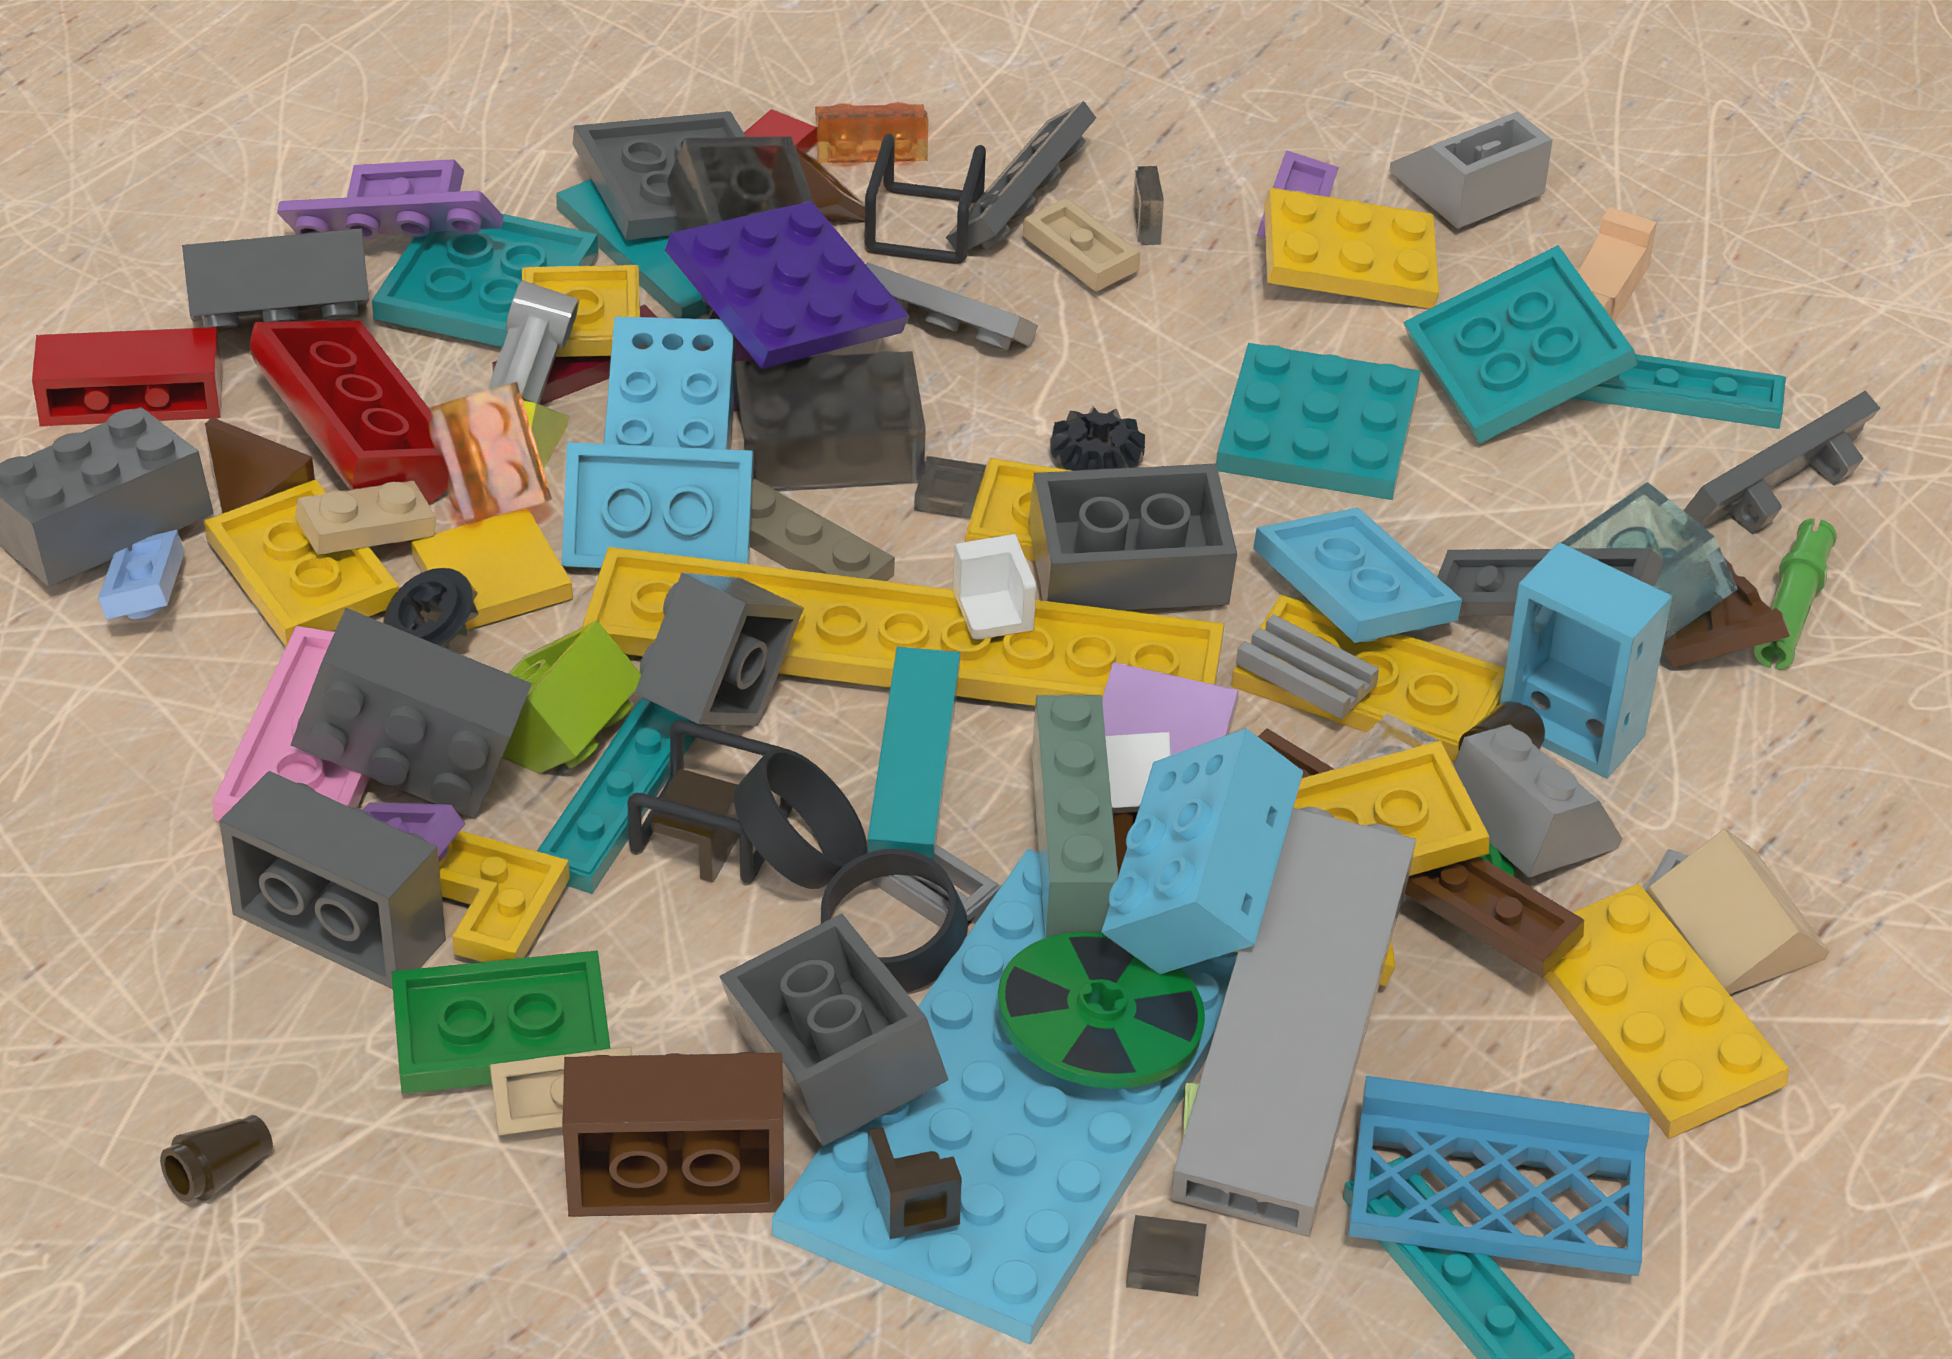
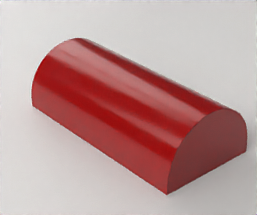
M360 320L255 322L250 342L251 354L255 364L349 490L381 486L389 482L414 481L427 503L430 504L449 488L460 471L465 453Z

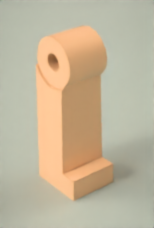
M1608 207L1601 219L1600 232L1581 264L1578 273L1615 322L1649 268L1657 222Z

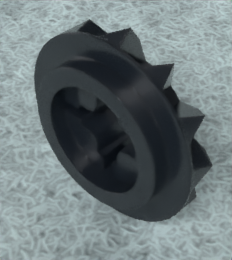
M1092 406L1087 414L1070 410L1066 420L1054 422L1052 437L1050 438V452L1056 463L1065 470L1136 468L1144 456L1145 434L1138 431L1136 419H1121L1117 409L1107 414L1099 413L1094 406ZM1108 439V444L1106 442L1103 443L1101 440Z
M450 568L427 570L411 578L395 593L388 604L383 623L449 649L450 641L456 636H468L465 623L479 615L473 602L478 592L469 580L457 570ZM422 610L427 613L431 611L439 613L441 611L442 615L436 621L429 619L425 621L420 612Z

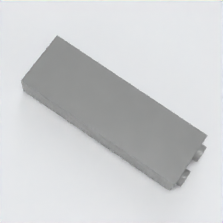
M1315 807L1293 808L1255 945L1238 951L1174 1168L1171 1200L1310 1237L1410 875L1416 844L1415 838L1403 836L1394 828L1382 824L1364 826L1334 818L1327 811Z

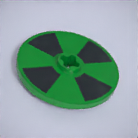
M1070 932L1053 935L1025 947L1011 959L1004 969L996 999L997 1014L1002 1029L1014 1047L1023 1056L1057 1077L1097 1088H1135L1150 1085L1172 1076L1181 1070L1195 1055L1202 1038L1205 1023L1202 998L1195 984L1185 971L1179 968L1159 974L1099 932Z

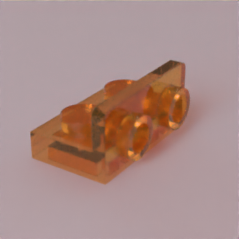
M895 102L888 105L854 106L841 103L833 106H815L816 145L819 163L876 162L883 137L886 134H892L895 138L894 162L928 161V113L924 110V104Z
M517 382L456 398L431 407L433 417L430 421L431 438L437 451L445 456L451 476L448 480L449 498L454 509L458 513H462L466 525L545 503L552 499Z

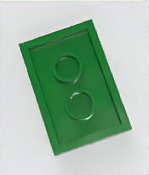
M598 950L391 971L401 1094L490 1085L489 1065L611 1049Z

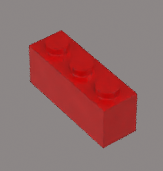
M217 327L36 335L32 385L39 426L103 424L107 422L110 416L119 411L138 409L140 407L159 421L221 418L223 372Z

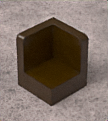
M679 769L662 798L739 819L734 804V792L738 784ZM655 811L651 817V829L653 832L699 845L700 879L714 882L735 846L739 834Z
M884 1128L869 1129L867 1174L889 1239L960 1225L962 1178L954 1156L940 1159L937 1152L929 1151L894 1158Z

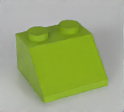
M594 621L524 655L509 671L508 674L532 684L502 758L538 774L562 763L568 768H573L584 761L597 748L598 742L594 739L595 735L602 728L606 729L614 725L630 711L633 704L628 698L636 690L641 674L598 621Z

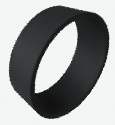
M778 747L768 750L735 789L734 804L736 813L751 843L776 871L801 887L820 889L828 885L833 876L843 866L867 853V840L863 826L847 797L822 769L795 751ZM772 792L783 798L801 815L817 838L823 853L809 844L795 830L779 808Z
M906 849L872 851L847 863L830 880L821 901V924L831 919L834 910L847 894L872 879L888 875H912L937 884L949 896L948 912L939 931L923 946L909 953L893 957H878L906 992L920 989L937 980L967 937L968 920L964 905L948 874L931 858Z

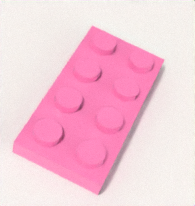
M300 626L295 627L212 802L215 821L219 822L268 771L295 783H304L316 792L351 808L358 807L370 777L331 761L320 759L311 753L290 745L321 662L335 632Z

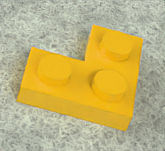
M459 831L449 843L447 855L439 862L442 897L471 904L452 935L454 954L480 962L525 958L570 879L569 860Z

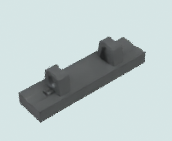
M1866 390L1703 485L1678 518L1690 533L1695 535L1725 516L1732 514L1752 534L1769 525L1782 509V505L1771 491L1774 487L1811 465L1832 485H1836L1846 479L1856 470L1862 462L1863 456L1852 441L1858 437L1865 423L1876 415L1880 407Z

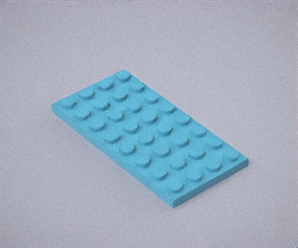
M1027 849L973 926L960 949L951 958L918 1006L927 1017L949 1080L927 1091L918 1099L905 1103L868 1122L857 1131L842 1136L825 1146L822 1145L773 1215L772 1236L1031 1345L1183 1099L1185 1084L1194 1081L1207 1060L1238 952L1227 953L1181 968L1198 989L1205 1011L1204 1030L1195 1055L1181 1070L1159 1082L1125 1089L1091 1087L1057 1077L1032 1063L1014 1047L1003 1031L997 1014L996 999L998 987L1007 964L1022 949L1045 938L1039 853ZM884 1128L894 1158L929 1151L937 1152L940 1159L954 1156L962 1178L960 1225L889 1239L867 1174L869 1129Z

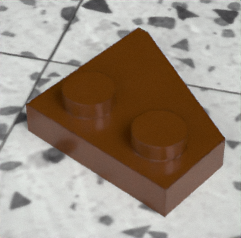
M1718 551L1662 566L1658 577L1659 590L1672 595L1664 637L1665 653L1672 668L1790 637V631L1782 612L1777 608L1772 610L1761 600L1757 589L1744 576L1736 575L1732 565Z

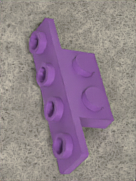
M455 159L354 165L346 198L280 201L277 214L294 230L295 234L362 228L363 239H374L380 234L400 233L413 237H423L428 235L429 232L441 231L476 234L481 229H500L504 218L482 192L460 191L464 169Z

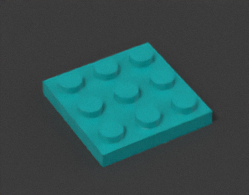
M502 214L504 218L500 229H481L476 234H462L455 231L429 232L426 236L414 237L371 300L373 319L503 347L508 331L505 330L507 317L516 290L522 281V268L590 266L598 254V234Z
M1559 245L1403 322L1408 338L1479 444L1638 365L1633 347Z
M1248 343L1217 451L1216 464L1218 471L1393 500L1419 388L1421 370L1402 368L1394 364H1378L1347 359L1332 354L1322 355L1285 349L1277 345Z

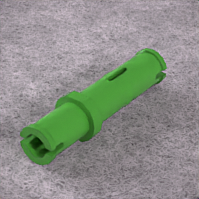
M1815 518L1804 520L1799 525L1792 551L1782 558L1779 566L1780 584L1771 609L1777 608L1782 612L1790 631V637L1755 646V658L1765 667L1771 668L1775 656H1779L1777 670L1788 668L1793 663L1795 650L1814 596L1825 587L1827 581L1826 563L1831 549L1835 545L1837 533L1834 527L1824 520L1820 521L1816 532L1812 531L1815 525Z

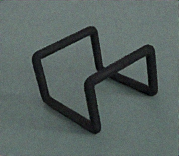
M886 134L883 137L865 195V247L870 252L950 263L963 262L967 257L970 203L977 202L985 189V147L983 145L975 147L963 190L894 182L895 138L892 134ZM882 177L884 187L893 193L959 201L956 252L876 242V197Z
M675 721L670 726L671 775L659 797L644 793H633L628 798L630 849L638 853L646 846L653 833L651 817L655 811L739 834L740 877L744 883H751L756 878L765 859L757 849L753 854V844L746 835L739 819L662 798L679 769H684L683 734L762 756L772 748L783 747L687 721ZM780 797L779 808L788 819L792 806ZM641 807L651 809L643 824L641 821Z

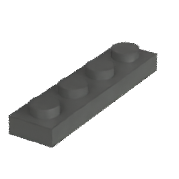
M1084 101L1047 120L970 208L968 218V250L979 244L986 250L1002 240L1010 231V227L1006 223L1021 215L1036 201L1032 194L1034 190L1044 187L1061 172L1060 167L1057 165L1058 162L1067 159L1085 144L1086 140L1082 135L1095 121L1096 116ZM957 224L945 237L955 251Z
M1573 548L1653 587L1656 585L1664 563L1652 548ZM1551 549L1447 550L1437 578L1462 599L1459 615L1514 616L1519 583Z

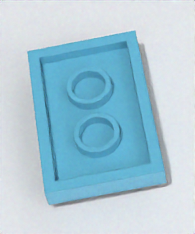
M567 442L562 566L601 568L608 547L749 564L754 451Z
M1358 507L1256 528L1253 549L1354 643L1372 642L1380 637L1412 630L1422 631L1431 626L1458 621L1462 599Z

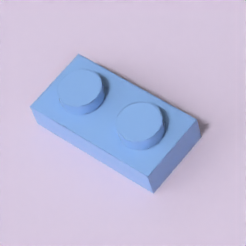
M177 530L145 538L133 544L131 551L125 548L114 553L98 597L106 620L125 615L130 619H141L157 613L164 606L168 605L185 553Z

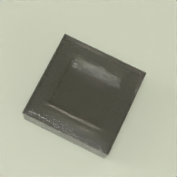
M1138 166L1137 170H1135L1132 208L1138 242L1141 241V245H1161L1164 197L1157 166Z
M927 456L915 491L914 510L970 519L985 474L986 465Z
M1135 1215L1126 1287L1198 1297L1207 1224Z

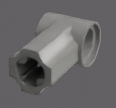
M524 280L520 282L507 317L505 330L508 331L491 377L488 387L489 392L498 396L540 403L558 349H564L569 339L578 312L579 299Z

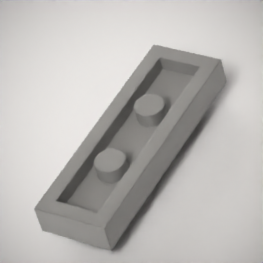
M866 263L867 267L906 312L909 305L927 310L925 321L953 332L958 331L960 323L978 328L975 339L1007 351L1011 341L1031 347L1038 328L1037 324L1019 315L877 265Z

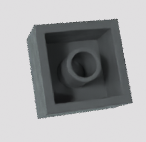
M681 572L678 582L671 587L664 600L663 613L665 616L655 642L647 648L640 663L641 678L635 693L697 724L758 726L804 607L742 578Z

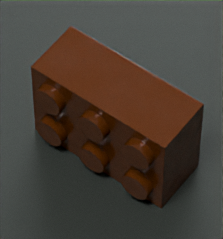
M670 1053L665 1055L564 1057L562 1129L568 1217L773 1213L777 1211L784 1201L782 1053Z

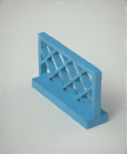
M1366 1076L1358 1126V1144L1348 1236L1639 1276L1642 1263L1645 1152L1649 1139L1650 1114ZM1372 1146L1409 1150L1413 1156L1392 1168L1372 1149ZM1454 1156L1481 1160L1485 1165L1463 1177L1444 1157ZM1520 1165L1550 1169L1556 1175L1535 1187L1515 1167ZM1426 1168L1447 1186V1188L1427 1200L1405 1181ZM1371 1172L1375 1178L1369 1181ZM1594 1175L1627 1180V1186L1607 1197L1587 1176ZM1496 1178H1500L1519 1196V1198L1499 1210L1477 1191ZM1569 1187L1591 1207L1571 1220L1549 1200ZM1388 1190L1409 1209L1398 1217L1366 1213L1367 1203ZM1461 1200L1481 1220L1470 1227L1451 1225L1439 1212ZM1625 1206H1626V1214L1621 1210V1209L1624 1208ZM1533 1210L1553 1231L1543 1237L1524 1235L1511 1222ZM1605 1220L1625 1238V1248L1596 1245L1584 1231Z

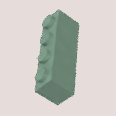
M1036 695L1032 761L1045 938L1070 932L1101 933L1110 906L1108 900L1109 893L1118 879L1102 695Z

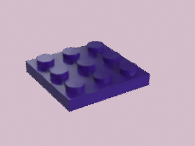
M812 201L673 232L670 234L665 248V252L761 369L900 334L903 332L909 318L907 312Z

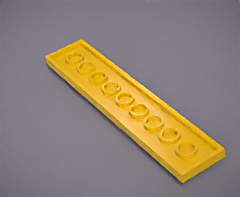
M615 547L607 548L582 627L594 621H598L625 654L643 656L647 648L655 642L665 616L663 613L664 600L671 587L678 582L681 572L742 578L804 607L779 674L890 688L897 647L960 652V672L956 696L1035 706L1036 695H1102L1103 698L1113 662L1216 685L1224 633V623L1035 600L1034 630L977 640L971 637L953 589Z

